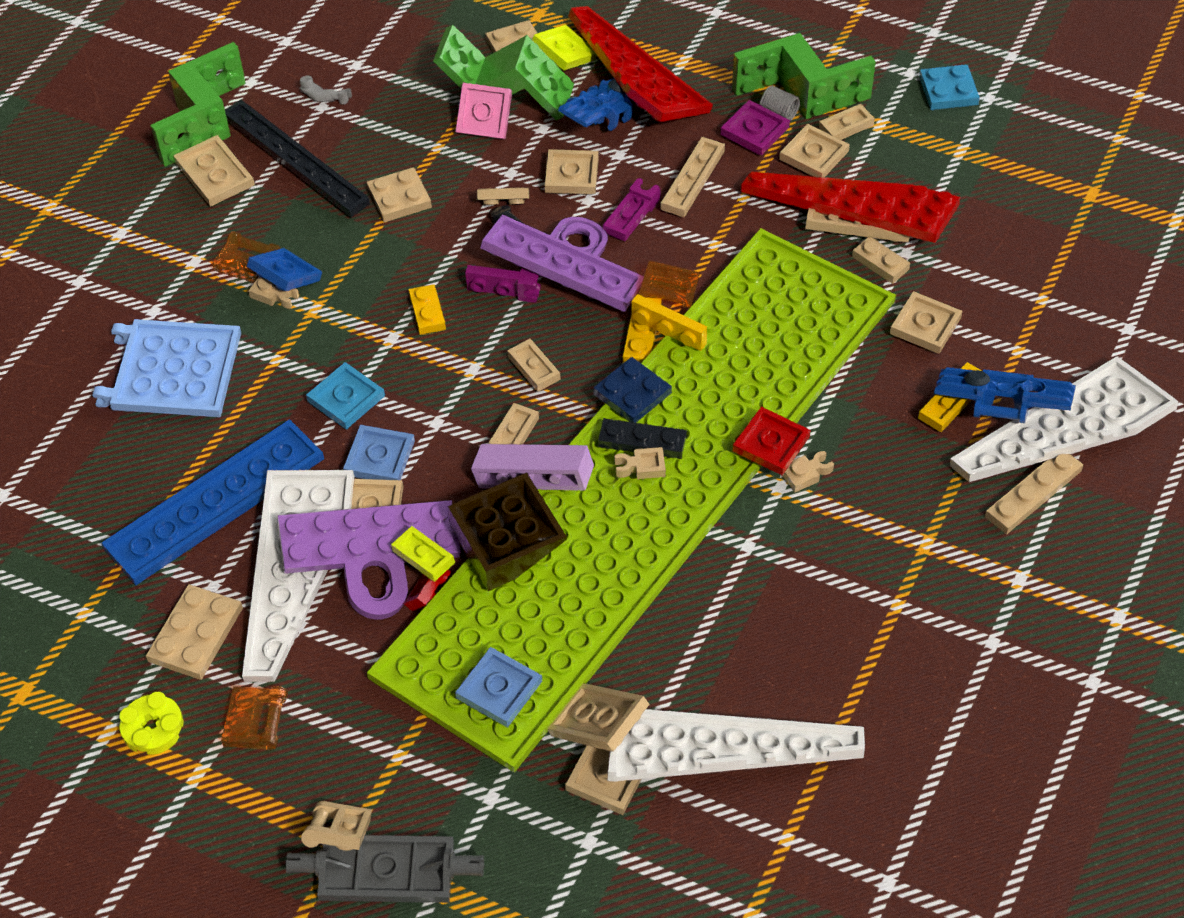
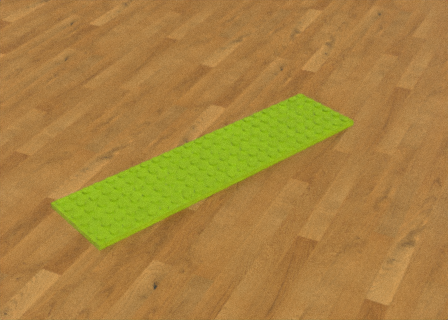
M760 229L684 314V316L707 326V344L699 351L684 345L670 336H665L641 363L672 386V393L636 423L687 430L682 459L664 457L666 477L637 479L636 473H631L624 478L616 477V467H623L625 465H615V455L623 453L632 457L634 452L598 447L603 418L629 421L607 404H604L569 444L587 445L594 467L586 490L538 489L566 534L567 540L515 580L490 591L486 589L468 558L367 672L368 679L515 773L548 732V727L582 684H586L762 467L733 452V444L762 406L797 423L894 304L896 294L772 233ZM490 647L542 675L541 684L508 728L456 699L455 692Z

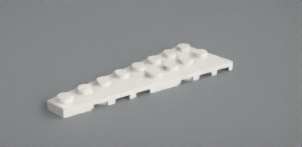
M646 709L639 721L634 724L624 737L622 743L614 752L610 751L608 781H625L863 758L865 751L864 727Z

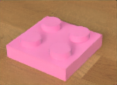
M462 83L456 132L506 139L512 90Z

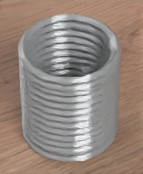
M772 85L763 93L760 105L791 121L799 109L800 100L798 97Z

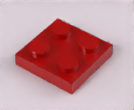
M761 406L733 444V452L783 476L809 439L811 430Z

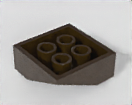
M524 473L447 506L450 527L488 591L515 580L567 540L566 534L528 473Z

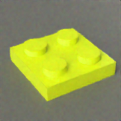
M567 25L534 34L532 39L563 70L594 61L597 57L591 46Z

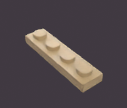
M704 137L700 139L662 200L661 210L685 217L723 155L725 144Z
M812 208L808 210L805 229L817 232L839 233L841 235L863 236L866 238L870 236L873 239H886L893 242H909L910 236L864 225L857 221L845 220L836 215L815 212V209Z
M1060 454L1056 458L1046 460L986 510L985 518L1007 535L1082 471L1083 464L1070 454Z

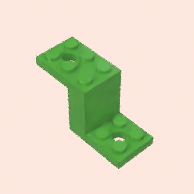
M451 25L445 29L433 60L461 89L462 83L507 88L512 90V94L525 88L555 120L564 117V114L559 112L558 109L567 103L574 86L571 79L559 69L555 62L528 35L484 57L454 25Z
M801 33L734 53L732 91L738 96L780 82L787 93L799 98V111L805 119L871 99L876 61L872 56H868L826 69Z
M234 42L168 71L177 108L180 112L151 125L159 158L165 167L175 163L173 155L216 135L221 140L231 137L223 100L219 96L246 84L239 49ZM222 69V72L216 76L217 71ZM184 133L181 138L177 139L179 134Z

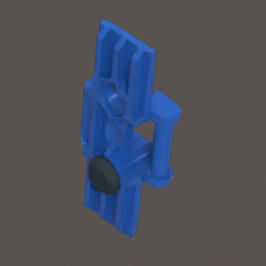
M612 78L608 81L602 80L599 87L594 85L588 88L587 92L581 91L578 97L569 98L566 104L559 107L558 111L585 127L593 123L601 124L604 122L605 117L609 119L608 130L612 131L618 125L620 113L623 112L622 122L625 123L631 119L633 100L626 95L615 78Z
M946 367L941 369L934 394L976 401L974 417L977 418L983 415L1019 420V423H1026L1028 408L1040 407L1071 411L1076 385L1067 381L1034 378V375L985 369L980 371ZM995 396L1012 398L1014 408L992 406Z

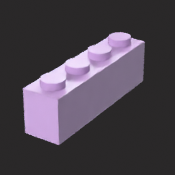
M481 444L471 470L479 488H492L524 473H528L536 488L540 490L585 491L594 464L587 445Z

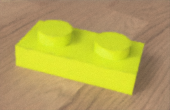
M413 526L391 544L394 553L434 582L455 563L452 554Z

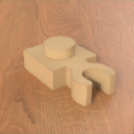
M258 277L248 290L249 296L252 299L271 306L278 301L282 307L287 309L292 308L289 297L299 298L296 288L290 291H283L278 289L269 280Z
M662 447L635 449L634 456L632 457L623 453L615 455V465H625L623 467H616V477L624 478L631 473H636L637 479L666 477Z
M825 451L816 453L810 461L805 455L792 461L783 477L794 493L819 482L820 475H828L833 471V462L828 464L820 463L826 459Z

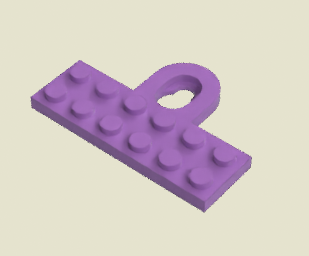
M502 215L484 237L481 244V249L490 252L494 256H499L513 262L517 266L538 273L542 277H547L567 288H572L589 298L597 299L610 305L612 308L624 312L641 288L645 278L600 257L608 240L607 233L600 225L586 218H565L548 235ZM580 233L589 237L590 245L587 247H576L566 239L571 234Z
M452 500L278 515L277 522L284 574L344 568L347 595L352 607L359 614L370 619L389 618L403 607L408 592L404 562L407 561L394 553L391 544L405 531L413 526L452 554L454 558L460 556L459 541L449 522L447 506L452 505ZM369 566H380L388 572L389 583L385 588L386 594L382 598H373L369 594L368 588L362 583L361 573Z

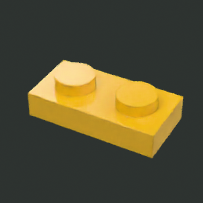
M435 284L409 289V296L419 334L423 335L446 330Z

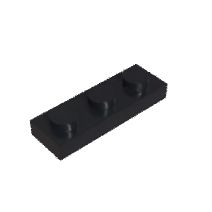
M603 418L598 447L634 452L635 449L662 447L664 457L682 459L687 430Z

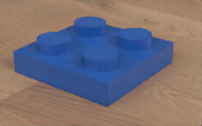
M285 248L249 257L247 267L256 272L259 277L269 280L278 289L283 291H290L291 289L318 282L322 275V271Z

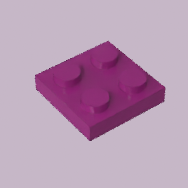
M749 100L721 127V135L762 156L789 128L790 120Z

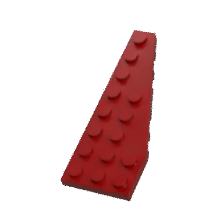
M584 6L570 9L568 17L626 95L635 101L638 107L650 113L654 120L665 122L711 112L713 106L711 102L591 8Z
M751 172L742 182L741 192L807 210L812 208L815 209V212L836 215L845 220L857 221L864 225L874 226L936 243L960 203L959 196L945 191L931 190L922 185L915 186L911 184Z

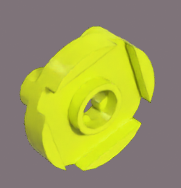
M154 692L136 699L125 707L119 716L121 720L119 726L120 733L125 744L135 752L139 750L147 752L148 755L159 754L171 748L179 739V732L184 724L178 705L161 692ZM149 720H158L156 728L151 729L149 726L144 728V725Z

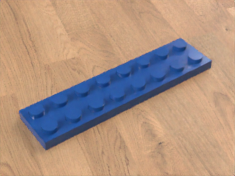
M289 419L101 543L103 549L129 579L137 585L263 501L267 470H309L324 460L323 452Z

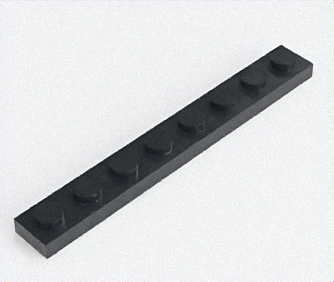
M242 99L225 109L227 122L349 217H353L370 205L367 195Z

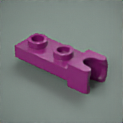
M638 178L629 188V193L603 224L605 232L626 241L646 214L652 211L660 200L659 186L654 185L650 190H643L640 187L643 184V180Z
M473 265L467 266L465 272L467 290L516 296L518 301L532 303L538 300L541 285L537 283L538 273L525 268H521L519 272Z

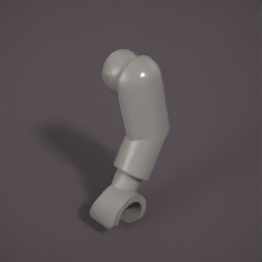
M304 76L300 79L301 91L317 102H329L339 99L340 104H346L349 100L348 98L352 97L350 88L341 91H334L333 89L323 90L313 83L311 76Z

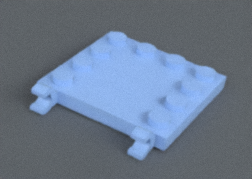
M134 319L133 325L115 323L113 325L111 333L116 335L114 343H127L115 387L96 386L94 388L92 396L97 398V407H108L110 405L112 410L221 417L241 336L240 326Z

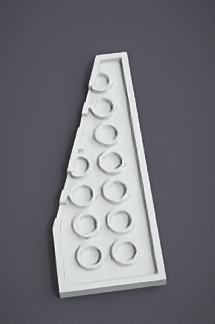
M1116 356L1072 383L1076 385L1071 411L1033 407L1028 410L1026 423H1019V420L1015 419L950 458V466L968 482L1056 458L1060 454H1070L1136 435L1176 410L1178 401Z
M267 470L242 673L244 682H275L328 571L319 570L284 574L277 522L278 515L351 509L354 485L353 470Z

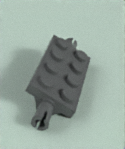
M365 835L359 850H341L336 846L323 844L322 849L317 850L316 853L288 852L287 859L289 860H286L287 874L315 873L319 877L317 894L319 901L450 903L451 879H454L455 875L483 877L484 855H455V852H453V837Z

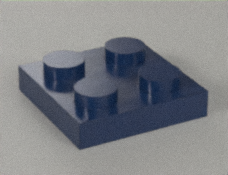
M631 357L593 388V392L597 398L626 420L636 423L672 393V386Z

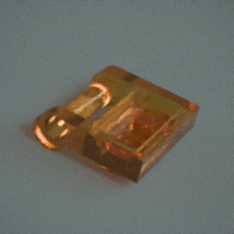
M232 231L228 236L227 243L212 263L213 270L255 283L259 276L248 268L247 264L249 257L256 255L237 250V248L243 247L264 254L278 250L280 246L273 243L268 245L242 237L240 233Z
M649 261L639 295L645 298L650 296L684 304L683 307L690 308L693 303L700 272Z
M233 686L221 739L223 746L265 750L276 749L278 744L277 728L282 704L287 700L288 691L278 686L271 687L270 689ZM263 703H270L264 733L257 735Z

